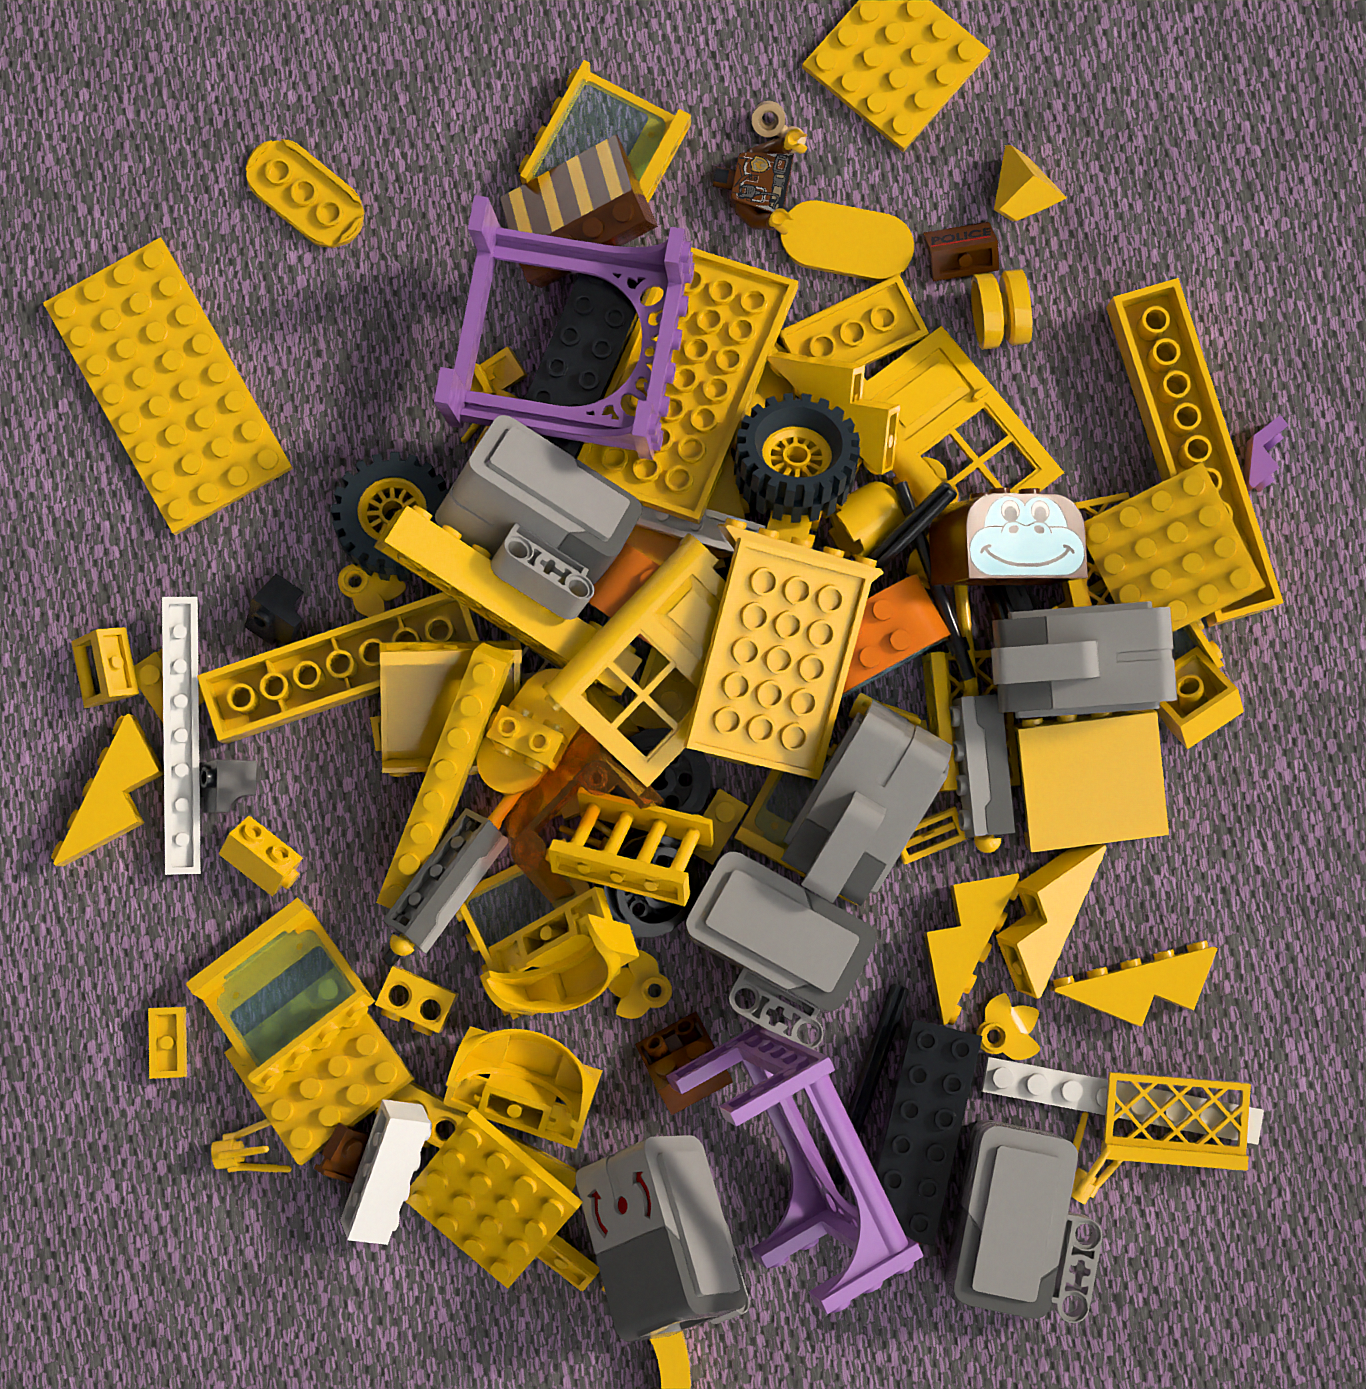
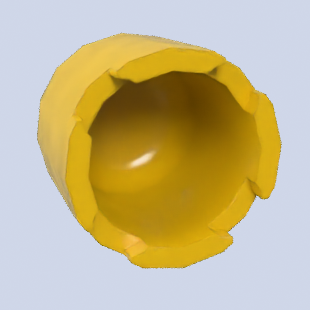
M877 481L868 483L851 492V494L849 493L847 501L842 507L836 503L835 512L827 516L822 511L823 518L830 517L833 528L828 530L836 547L845 552V558L852 555L855 558L853 561L856 560V556L866 558L905 519L896 491L889 485Z

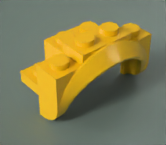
M593 887L489 947L495 972L487 971L480 975V979L490 999L504 1011L533 1016L537 1013L563 1012L578 1008L596 999L605 991L613 978L620 974V968L638 958L639 953L630 925L613 921L604 889ZM532 966L538 967L537 969L525 971L526 969Z
M470 1026L453 1061L446 1082L448 1087L443 1104L467 1113L474 1109L485 1119L577 1149L603 1070L582 1064L563 1044L535 1031L504 1029L487 1032ZM479 1074H490V1076H489L488 1079H487V1078H484V1077H481V1076H478V1075H479ZM557 1097H559L566 1105L556 1102Z

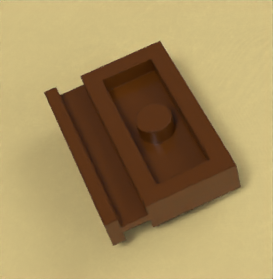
M338 1123L322 1152V1155L325 1156L320 1165L316 1164L314 1169L322 1175L353 1184L370 1133Z

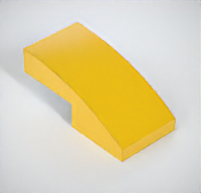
M507 346L482 364H475L470 391L495 395L497 390H506L528 375L512 348Z

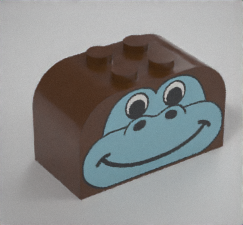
M1010 488L989 489V493L970 494V499L949 504L930 524L929 546L932 586L1052 585L1088 578L1085 525L1082 515L1076 505L1068 498L1057 494H1040L1039 488L1018 490L1019 493H1010Z

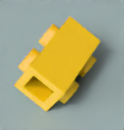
M516 704L513 709L501 705L499 711H495L491 715L486 727L488 731L486 737L495 743L493 749L512 758L514 753L525 757L523 764L541 773L544 768L555 772L570 743V740L562 734L564 728L547 719L541 724L531 719L533 716L532 712Z
M251 816L245 818L229 833L219 852L221 857L271 896H274L282 887L287 890L292 886L300 875L296 869L303 859L290 846L282 842Z

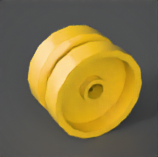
M1022 269L1003 271L999 284L995 276L990 272L974 274L971 280V305L979 347L982 350L999 348L1004 335L1012 346L1029 344L1032 338V308L1029 287L1024 271Z

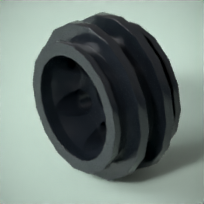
M645 729L627 739L640 752L644 750L652 751L671 729ZM685 747L679 754L678 762L669 764L663 770L667 773L665 779L669 782L668 786L662 790H657L652 787L653 782L648 787L641 781L636 786H630L626 779L631 772L613 756L607 772L608 793L639 801L642 796L648 795L653 800L652 805L667 809L670 808L666 806L665 800L668 796L673 795L678 798L679 805L671 810L697 815L704 807L711 788L710 766L702 751ZM682 773L691 775L692 783L689 786L680 785L678 779Z
M638 830L626 834L617 855L637 859L649 832ZM663 835L650 864L656 865V859L662 855L665 860L662 867L670 868L681 843ZM691 855L684 872L688 873L690 896L685 906L631 892L625 893L623 890L594 883L593 887L604 889L613 921L629 924L633 936L653 938L672 931L688 917L697 901L700 877L696 860ZM640 902L642 904L641 911H632L636 903Z

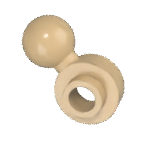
M764 101L758 104L753 111L752 126L763 137H774L777 135L781 138L786 136L787 132L791 129L797 128L801 130L795 126L788 127L785 125V112L776 102ZM767 112L775 116V120L771 123H766L762 118ZM806 137L800 138L797 143L805 145ZM792 150L790 153H791V154H794V153H797V152L794 151V150Z

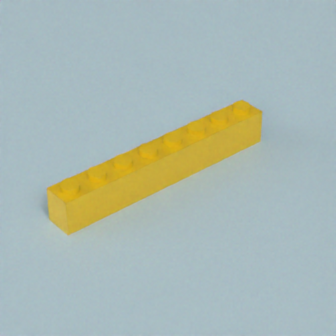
M484 642L474 649L376 903L391 909L443 840L515 655Z

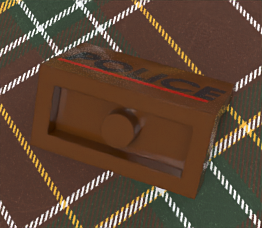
M990 222L923 233L924 241L929 250L930 274L933 282L999 270L998 240Z

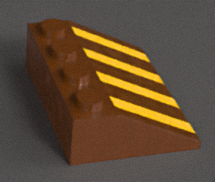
M616 134L500 197L507 226L510 230L621 247L658 227L620 139ZM519 263L527 282L540 288L571 273V271Z

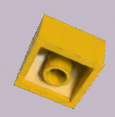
M1198 646L1174 661L1177 700L1161 701L1160 708L1156 709L1167 728L1187 750L1244 712L1238 688Z

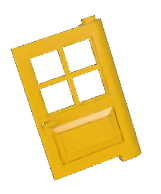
M943 326L929 334L868 381L865 378L863 380L862 399L900 405L892 472L901 482L907 481L912 496L919 504L941 483V480L922 459L921 455L948 435L972 462V464L947 482L952 487L977 469L992 488H1003L983 463L1009 443L1016 447L1035 470L1011 488L1010 493H1019L1018 490L1026 488H1039L1041 492L1064 474V471ZM984 409L1006 437L978 458L955 429ZM955 498L950 504L955 503V502H958V501H957L956 498Z
M689 533L679 542L680 546L553 680L549 684L546 682L542 686L548 693L544 700L556 712L560 713L563 709L566 710L646 787L685 748L683 745L693 710L692 708L677 723L648 695L675 667L694 686L699 687L726 583L712 569L719 559ZM639 633L669 661L643 690L613 662ZM607 667L637 694L611 723L581 696ZM642 701L647 703L673 728L647 756L643 755L617 730V727Z

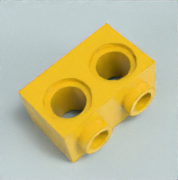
M392 966L375 1005L383 1008L380 1013L381 1015L400 1022L401 1017L414 1022L412 1027L414 1030L431 1036L433 1031L437 1033L443 1031L459 994L398 966ZM398 985L404 986L409 993L408 1001L404 1005H397L391 997L392 990ZM429 999L437 1001L441 1008L440 1015L435 1020L428 1019L423 1013V1005Z

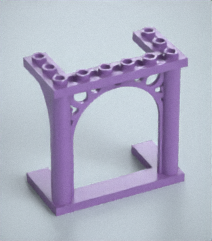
M474 195L468 231L477 249V255L454 369L440 367L434 403L448 425L463 428L464 422L491 426L495 418L505 415L516 419L539 435L637 451L639 458L653 460L654 451H660L663 442L664 431L661 430L660 419L661 417H667L670 397L665 396L667 383L673 384L676 363L671 362L673 350H679L681 345L682 330L677 329L679 317L686 316L689 297L684 296L685 284L692 283L695 263H692L693 252H691V242L686 240L685 229L670 227L669 238L665 242L647 247H620L501 228L489 198ZM496 259L593 275L612 283L627 296L640 319L642 347L634 371L616 392L596 403L567 407L470 391ZM628 279L634 280L636 283H638V279H644L637 285L636 289L628 287ZM652 287L661 288L663 296L658 303L645 306L640 302L641 295L647 289ZM663 310L656 317V323L658 324L655 326L648 323L649 315ZM648 348H652L655 350L653 356H647L645 351ZM647 364H648V365H652V364H653V366H652V371H651L650 368L647 366ZM641 378L648 381V383L644 382L647 398L640 390L636 389V383ZM625 395H632L638 399L635 416L626 414L621 407V399ZM608 406L614 407L615 414L619 419H612V414L602 415L605 408Z
M755 1025L666 1075V1078L672 1089L683 1094L742 1061L753 1087L720 1105L721 1113L726 1121L737 1127L761 1112L766 1111L785 1150L791 1172L790 1197L780 1223L767 1239L753 1246L750 1250L755 1260L768 1269L783 1265L789 1260L788 1256L798 1250L812 1248L819 1242V1238L827 1233L851 1248L853 1252L845 1269L809 1291L814 1304L826 1314L840 1312L850 1305V1300L862 1293H871L882 1286V1281L890 1276L902 1274L910 1270L914 1266V1262L924 1255L918 1243L905 1236L829 1077V1073L835 1071L830 1058L759 1025ZM801 1089L804 1090L851 1188L856 1206L843 1199L838 1193L792 1095Z

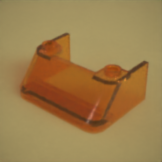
M589 732L580 735L566 749L555 772L548 769L541 781L515 803L504 820L513 861L550 902L571 897L575 890L560 874L551 872V865L545 860L546 846L538 833L578 792L580 787H584L587 792L593 795H605L618 784L640 809L659 806L664 801L650 785L646 787Z

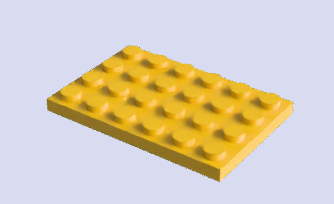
M737 538L683 746L819 780L874 574Z

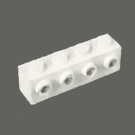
M382 1099L340 1220L347 1240L388 1245L392 1231H396L399 1224L401 1205L409 1197L412 1174L420 1166L422 1146L424 1141H427L431 1135L432 1123L428 1119L423 1105Z

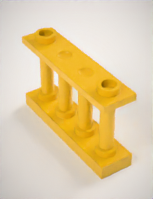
M580 787L577 792L580 814L581 812L585 813L570 842L553 839L548 849L551 872L685 906L690 896L688 873L684 872L696 844L712 847L714 843L712 819L606 794L600 790ZM597 819L616 823L602 851L584 847ZM630 827L649 832L637 859L617 855ZM663 835L682 840L670 868L650 864Z

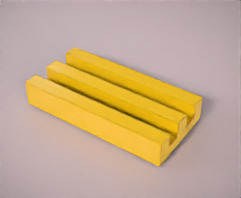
M955 806L921 819L915 831L950 816L953 821L910 838L900 854L904 865L968 839L965 838V832L960 829L959 814ZM956 828L958 834L910 854L906 850V848Z

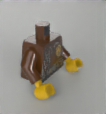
M797 128L788 131L784 137L749 148L746 153H739L736 170L716 167L713 187L732 190L730 207L735 210V214L751 229H776L782 235H786L789 231L782 223L788 219L793 220V217L784 209L794 154H790V152L794 150L797 153L803 154L807 150V146L797 143L800 138L806 137L807 134Z

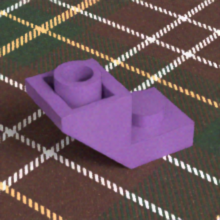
M1281 415L1246 442L1243 478L1248 492L1255 488L1259 493L1275 480L1271 474L1280 467L1267 451L1284 439L1281 432L1289 425Z

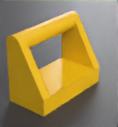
M126 627L96 629L71 641L84 708L108 704L139 694ZM92 645L101 691L98 695L95 694L86 646Z

